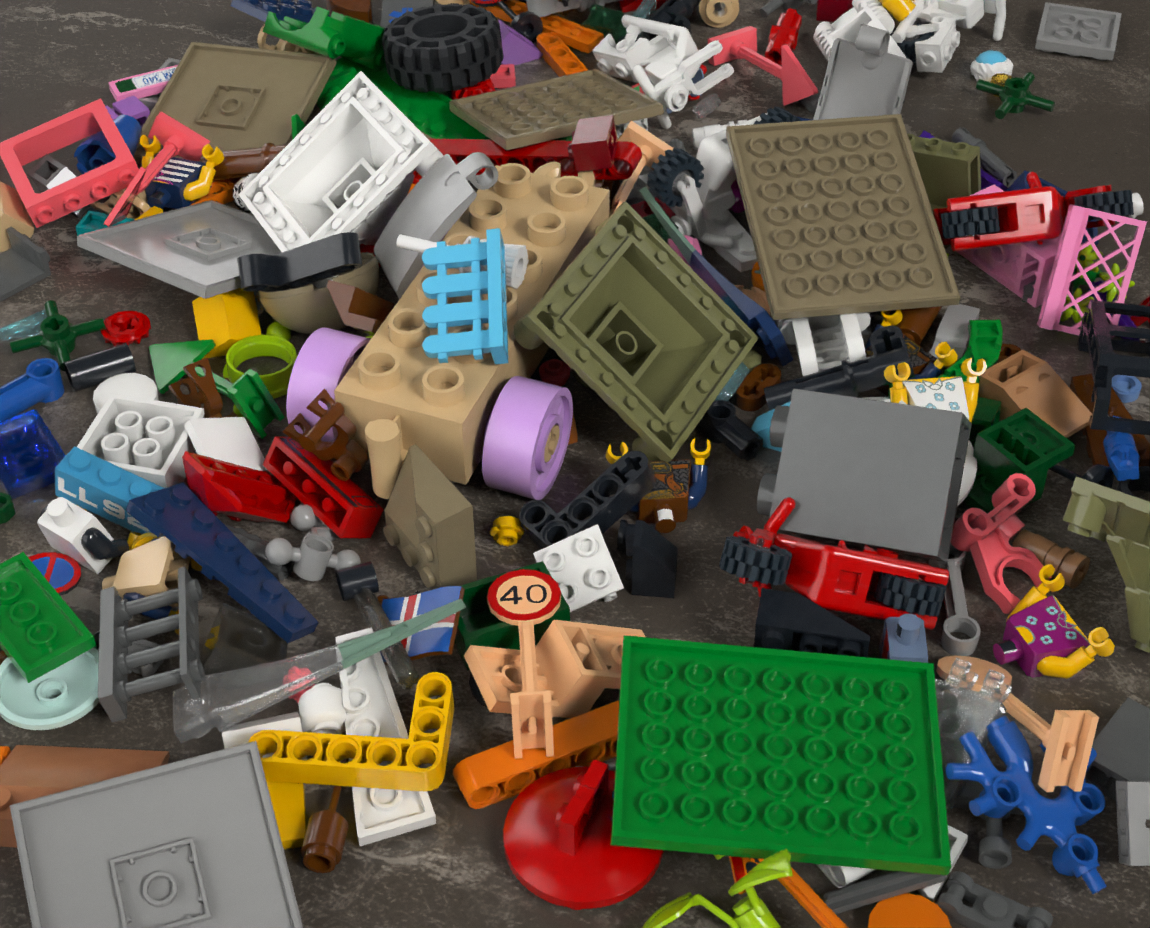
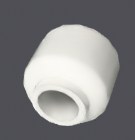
M318 683L301 695L298 705L303 732L342 735L346 731L345 719L347 718V712L343 708L342 689L329 683Z

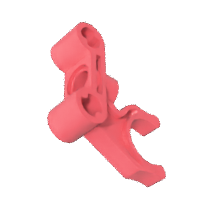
M1021 473L1010 475L992 495L994 509L987 514L979 508L967 509L954 523L951 544L956 549L971 551L985 594L997 603L1004 614H1010L1020 599L1011 593L1004 584L1002 577L1003 568L1015 567L1022 570L1030 577L1036 587L1042 583L1039 578V572L1043 564L1038 560L1034 552L1022 547H1012L1008 542L1026 526L1016 514L1035 496L1036 492L1033 481Z

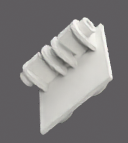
M598 524L533 553L536 562L543 561L552 578L558 583L561 593L570 607V612L601 598L605 602L612 601L618 597L616 592L624 589Z

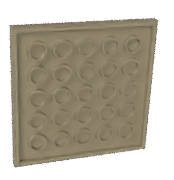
M597 69L455 99L449 102V108L452 113L505 150L572 136V131L576 130L579 119L613 115L615 125H620L631 120L637 121L664 114L663 104Z

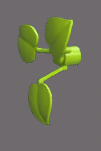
M784 849L767 857L728 890L730 896H734L743 890L748 895L733 906L732 909L736 913L733 918L702 895H692L691 892H688L660 907L648 918L642 928H662L683 915L690 907L696 905L705 907L726 922L730 928H781L762 899L758 897L754 886L782 877H792L790 852L788 849ZM714 855V857H715L717 860H718V859H721L722 857L725 856V855Z

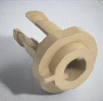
M700 0V16L709 26L716 28L728 26L736 19L739 13V1ZM720 2L721 10L716 11L714 5Z

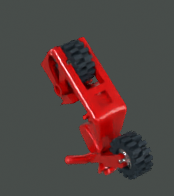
M1029 172L1026 176L1029 189L948 198L947 208L932 209L943 245L951 244L953 251L1037 241L1038 245H1042L1044 240L1054 239L1061 235L1070 204L1120 216L1134 215L1131 190L1109 192L1112 191V186L1104 185L1068 191L1066 196L1063 197L1056 188L1052 186L1043 187L1035 172ZM1090 215L1088 217V221L1101 219ZM1103 220L1087 222L1086 229L1106 225ZM1108 220L1110 225H1115V221Z
M787 497L782 500L765 523L763 530L757 528L753 532L750 527L742 526L739 532L735 531L733 536L726 537L719 564L720 569L725 570L729 574H736L739 577V582L742 584L751 583L753 587H757L759 597L761 596L762 588L772 589L771 584L784 585L786 583L794 592L803 595L826 610L830 609L885 620L888 617H900L903 614H914L924 620L926 629L933 630L936 626L937 616L940 613L949 579V570L898 558V553L891 550L877 548V551H875L866 544L863 552L848 549L843 540L839 541L836 547L786 534L777 535L778 530L796 506L793 498Z

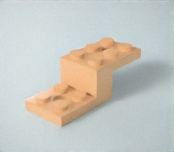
M553 620L535 647L538 691L551 690L552 717L573 718L589 712L605 688L620 689L624 635L645 637L643 631L640 629ZM470 645L464 654V658L489 712L512 714L510 693L522 692L520 650Z

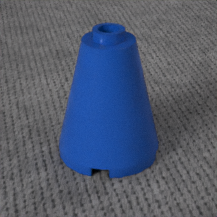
M120 115L113 121L134 157L142 128L134 117ZM102 131L84 140L74 152V157H77L78 160L76 166L81 174L105 165L116 158Z

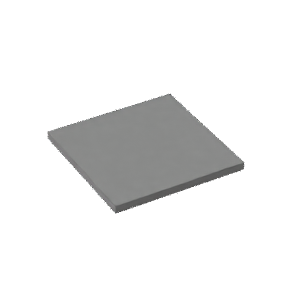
M213 200L77 236V246L205 299L241 288L237 263L238 257L248 254L276 255L282 253L255 216Z
M256 741L10 805L32 928H303Z

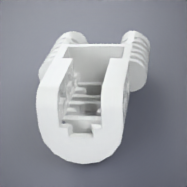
M852 0L853 8L841 15L835 22L830 24L824 21L817 26L814 33V42L827 61H829L833 42L837 38L856 43L857 35L862 27L860 24L890 32V34L893 32L895 22L879 0ZM890 35L887 53L906 58Z
M869 312L777 320L778 328L786 343L790 345L796 344L803 376L840 366L843 360L853 362L866 358L861 331H864L870 324Z

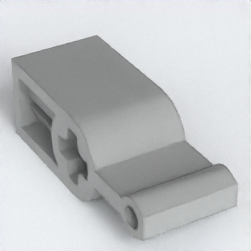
M963 304L949 305L939 325L935 342L929 353L938 358L935 354L936 346L941 342H947L951 348L950 350L954 349L957 353L958 359L962 358L969 344V320H978L980 309Z

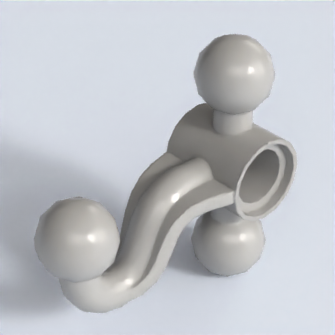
M306 504L295 507L290 517L291 524L295 529L299 531L311 529L304 536L300 548L292 547L291 543L284 538H275L269 541L265 549L266 558L271 564L280 566L289 561H295L293 565L295 574L309 581L321 580L327 567L334 568L336 571L361 564L360 557L355 551L347 549L337 554H332L334 550L332 541L338 536Z

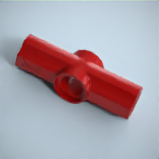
M787 9L786 12L781 13L777 24L772 25L770 30L769 44L765 51V57L780 66L782 65L781 46L787 44L791 51L796 49L798 31L802 23V16L797 13V10Z

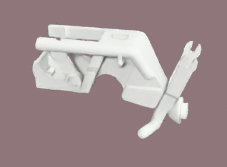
M630 15L622 17V24L627 28L625 39L619 41L616 45L612 35L608 34L592 50L598 62L597 66L603 73L639 83L645 95L663 104L664 114L657 117L664 129L671 127V120L666 109L669 108V110L674 112L680 111L686 105L688 95L691 93L701 95L734 73L733 67L727 63L696 84H693L692 78L702 63L720 53L723 49L722 44L715 40L701 50H698L687 28ZM642 31L658 35L650 41L641 37L636 41L637 36Z

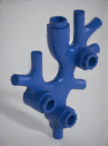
M1007 716L1000 717L986 726L989 732L987 735L988 740L999 758L1006 765L1004 772L994 767L973 731L961 736L959 740L968 753L971 762L948 763L946 766V776L949 780L976 781L984 787L979 797L969 802L971 812L975 816L984 814L992 818H1001L1017 807L1026 818L1025 828L1016 839V843L1021 849L1025 851L1031 850L1041 835H1045L1051 838L1057 845L1052 854V864L1057 872L1066 876L1082 877L1092 894L1106 888L1107 885L1096 869L1100 864L1097 861L1098 848L1095 842L1085 834H1078L1075 825L1085 824L1103 811L1105 798L1101 790L1093 784L1086 783L1084 778L1082 791L1074 792L1068 786H1061L1059 796L1054 799L1045 798L1040 795L1032 781L1033 758L1029 745L1015 721L1010 722ZM1041 743L1039 746L1045 754L1046 748ZM1093 748L1091 749L1087 769L1097 757V752Z

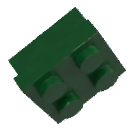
M1028 408L1020 410L977 434L973 457L977 459L975 482L963 502L970 508H979L988 514L994 509L992 504L994 492L1010 475L1021 473L1029 477L1036 488L1035 496L1023 507L1025 508L1042 498L1048 469L1072 456L1075 444Z

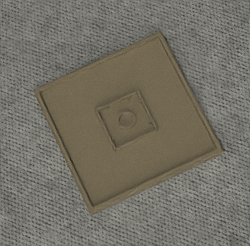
M191 42L142 126L141 136L144 134L147 136L149 145L153 142L148 135L156 116L162 111L210 140V145L214 151L216 147L221 151L259 148L263 147L265 143H273L275 146L287 145L293 140L291 116L298 114L303 123H306L337 64L336 60L316 54ZM140 139L134 155L136 164H141L142 156L146 154V151L140 144ZM179 155L173 156V157H175V158L184 159V158L180 157Z

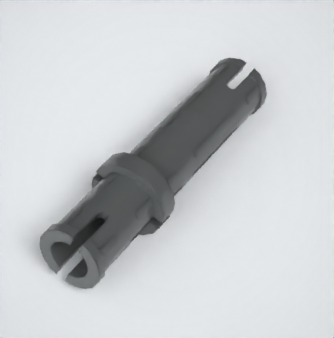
M964 127L958 128L953 133L952 141L954 143L965 142L968 145L980 147V165L996 177L997 180L1004 185L1010 186L1017 178V172L991 152L981 138H975Z

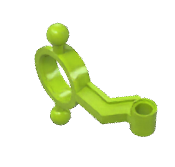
M276 321L268 326L266 335L250 336L233 344L226 354L227 363L223 369V378H228L231 383H235L244 374L236 368L246 360L266 356L280 358L288 363L285 368L275 373L259 376L273 399L286 395L291 372L298 356L295 347L289 342L291 330ZM234 404L233 412L236 413L238 417H243L239 412L238 408L236 407V405Z

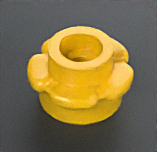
M513 516L496 518L493 521V528L490 530V535L493 536V539L503 546L516 544L524 534L521 521Z

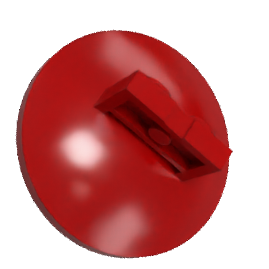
M594 759L590 767L566 768L544 775L528 785L512 803L503 829L505 856L513 874L520 883L539 898L573 910L601 908L621 902L640 891L659 868L664 850L611 845L612 793L614 790L615 772L609 770V764Z

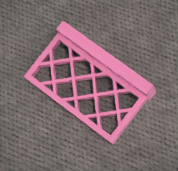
M1070 204L1037 325L1040 328L1053 329L1079 336L1080 329L1078 327L1081 326L1082 320L1071 327L1059 324L1062 312L1074 305L1080 317L1083 318L1084 314L1077 303L1094 294L1097 301H1102L1097 291L1112 282L1119 292L1117 300L1114 302L1124 303L1147 222ZM1089 215L1101 218L1107 227V230L1094 238H1091L1086 230ZM1108 220L1117 221L1119 223L1111 227ZM1124 224L1137 226L1134 239L1122 245L1114 230ZM1110 233L1119 248L1102 257L1094 242ZM1083 235H1085L1088 241L1081 245ZM1091 245L1099 260L1083 269L1077 260L1080 250ZM1132 246L1130 254L1128 255L1125 249ZM1122 252L1127 260L1126 269L1114 276L1105 261ZM1102 263L1110 279L1094 288L1086 272ZM1076 264L1077 268L1079 269V272L1073 275V271ZM1082 275L1091 290L1074 299L1069 291L1070 282ZM1123 276L1122 283L1120 286L1117 282V279ZM1067 295H1068V297L1070 298L1071 302H1069V303H1067L1066 305H1064V304H1065L1066 297H1067ZM1106 313L1110 324L1118 326L1120 315L1113 314L1111 316L1110 313Z

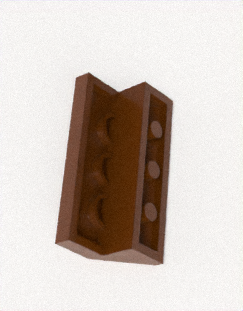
M328 280L327 288L344 325L374 336L396 304L357 287Z

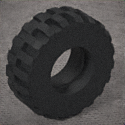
M436 4L430 7L417 8V10L406 12L399 18L393 19L391 24L386 26L382 36L388 75L397 85L404 86L405 89L411 91L439 93L449 90H461L468 86L471 87L477 85L478 82L489 79L492 74L498 71L503 61L499 22L490 11L487 12L485 8L475 7L471 4Z

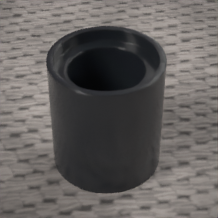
M371 561L336 570V579L343 601L379 592L376 572Z

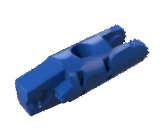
M1106 431L1107 435L1104 438L1103 446L1109 466L1117 480L1139 479L1140 457L1133 436L1130 433Z

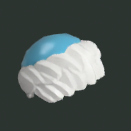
M988 50L976 57L971 63L970 70L977 82L981 79L991 83H1000L1011 77L1013 63L1003 53Z

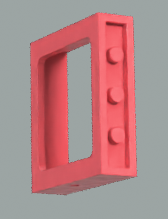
M101 98L0 143L2 161L36 229L127 188L139 171L134 157ZM97 132H103L116 156L113 161L39 194L34 192L22 166Z

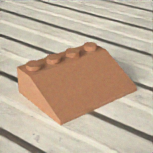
M16 745L0 766V847H17L10 805L168 764L169 751Z

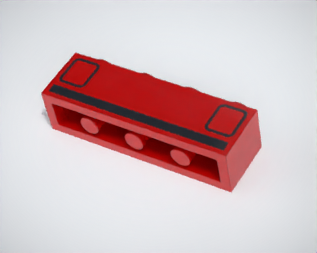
M275 436L262 465L304 505H309L313 509L314 514L339 538H371L384 509L350 478L347 481H342L335 477L331 471L333 463L330 460L324 461L319 459L312 452L302 448L298 442L290 437Z

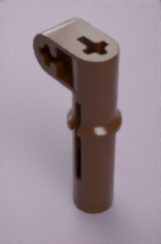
M265 143L263 147L222 151L224 160L221 164L214 166L216 172L213 181L243 178L251 173H260L287 145L275 146L273 143ZM202 155L200 162L207 163V160Z

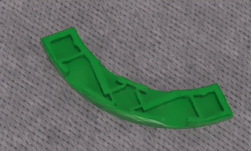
M969 320V344L964 356L959 358L944 371L943 375L937 378L961 376L963 381H966L967 376L962 373L961 364L968 358H972L971 369L974 372L977 369L978 359L986 361V369L997 364L1003 341L1001 320ZM977 376L976 383H979L980 379ZM889 384V389H888L889 399H890V388L893 387L892 384Z

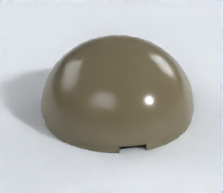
M361 253L362 267L332 278L335 282L357 287L376 296L380 282L378 260L373 253ZM311 283L282 291H259L258 296L266 312L275 321L290 330L311 335L322 327L338 331L348 327L344 325L327 286L317 288Z

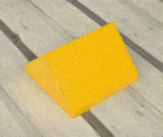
M238 288L206 299L198 297L192 301L198 339H212L216 344L202 359L226 356L229 348L239 340L250 336L262 335L254 292H246Z

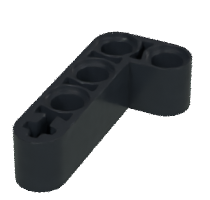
M354 232L335 234L276 255L248 254L237 258L241 290L259 293V291L272 292L298 288L363 266L358 234Z
M630 451L621 456L559 513L555 512L548 504L541 500H532L521 508L519 518L531 540L540 549L597 524L603 534L655 486L656 478L647 456L640 451Z

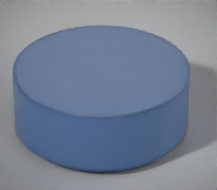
M1114 375L1111 387L1121 402L1130 403L1138 399L1142 385L1135 376Z

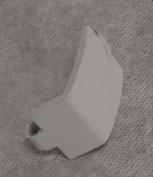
M860 24L862 27L857 35L856 43L840 38L834 40L813 120L901 113L913 62L910 59L887 53L890 32Z
M472 153L457 165L449 154L444 155L409 192L384 228L375 244L374 255L399 299L412 283L424 263L422 261L423 253L397 247L398 236L401 234L432 242H440L477 196V193L468 181L474 187L481 190L489 189L497 182V168L484 153ZM486 168L482 174L476 175L479 170Z

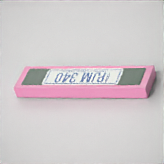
M178 65L109 82L110 91L116 102L133 95L138 99L157 95L163 92Z

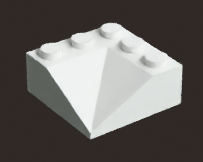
M111 393L77 448L158 486L167 488L182 483L185 480L186 473L182 456L185 451L193 453L194 446L184 425L189 419L203 418L205 414L204 408Z

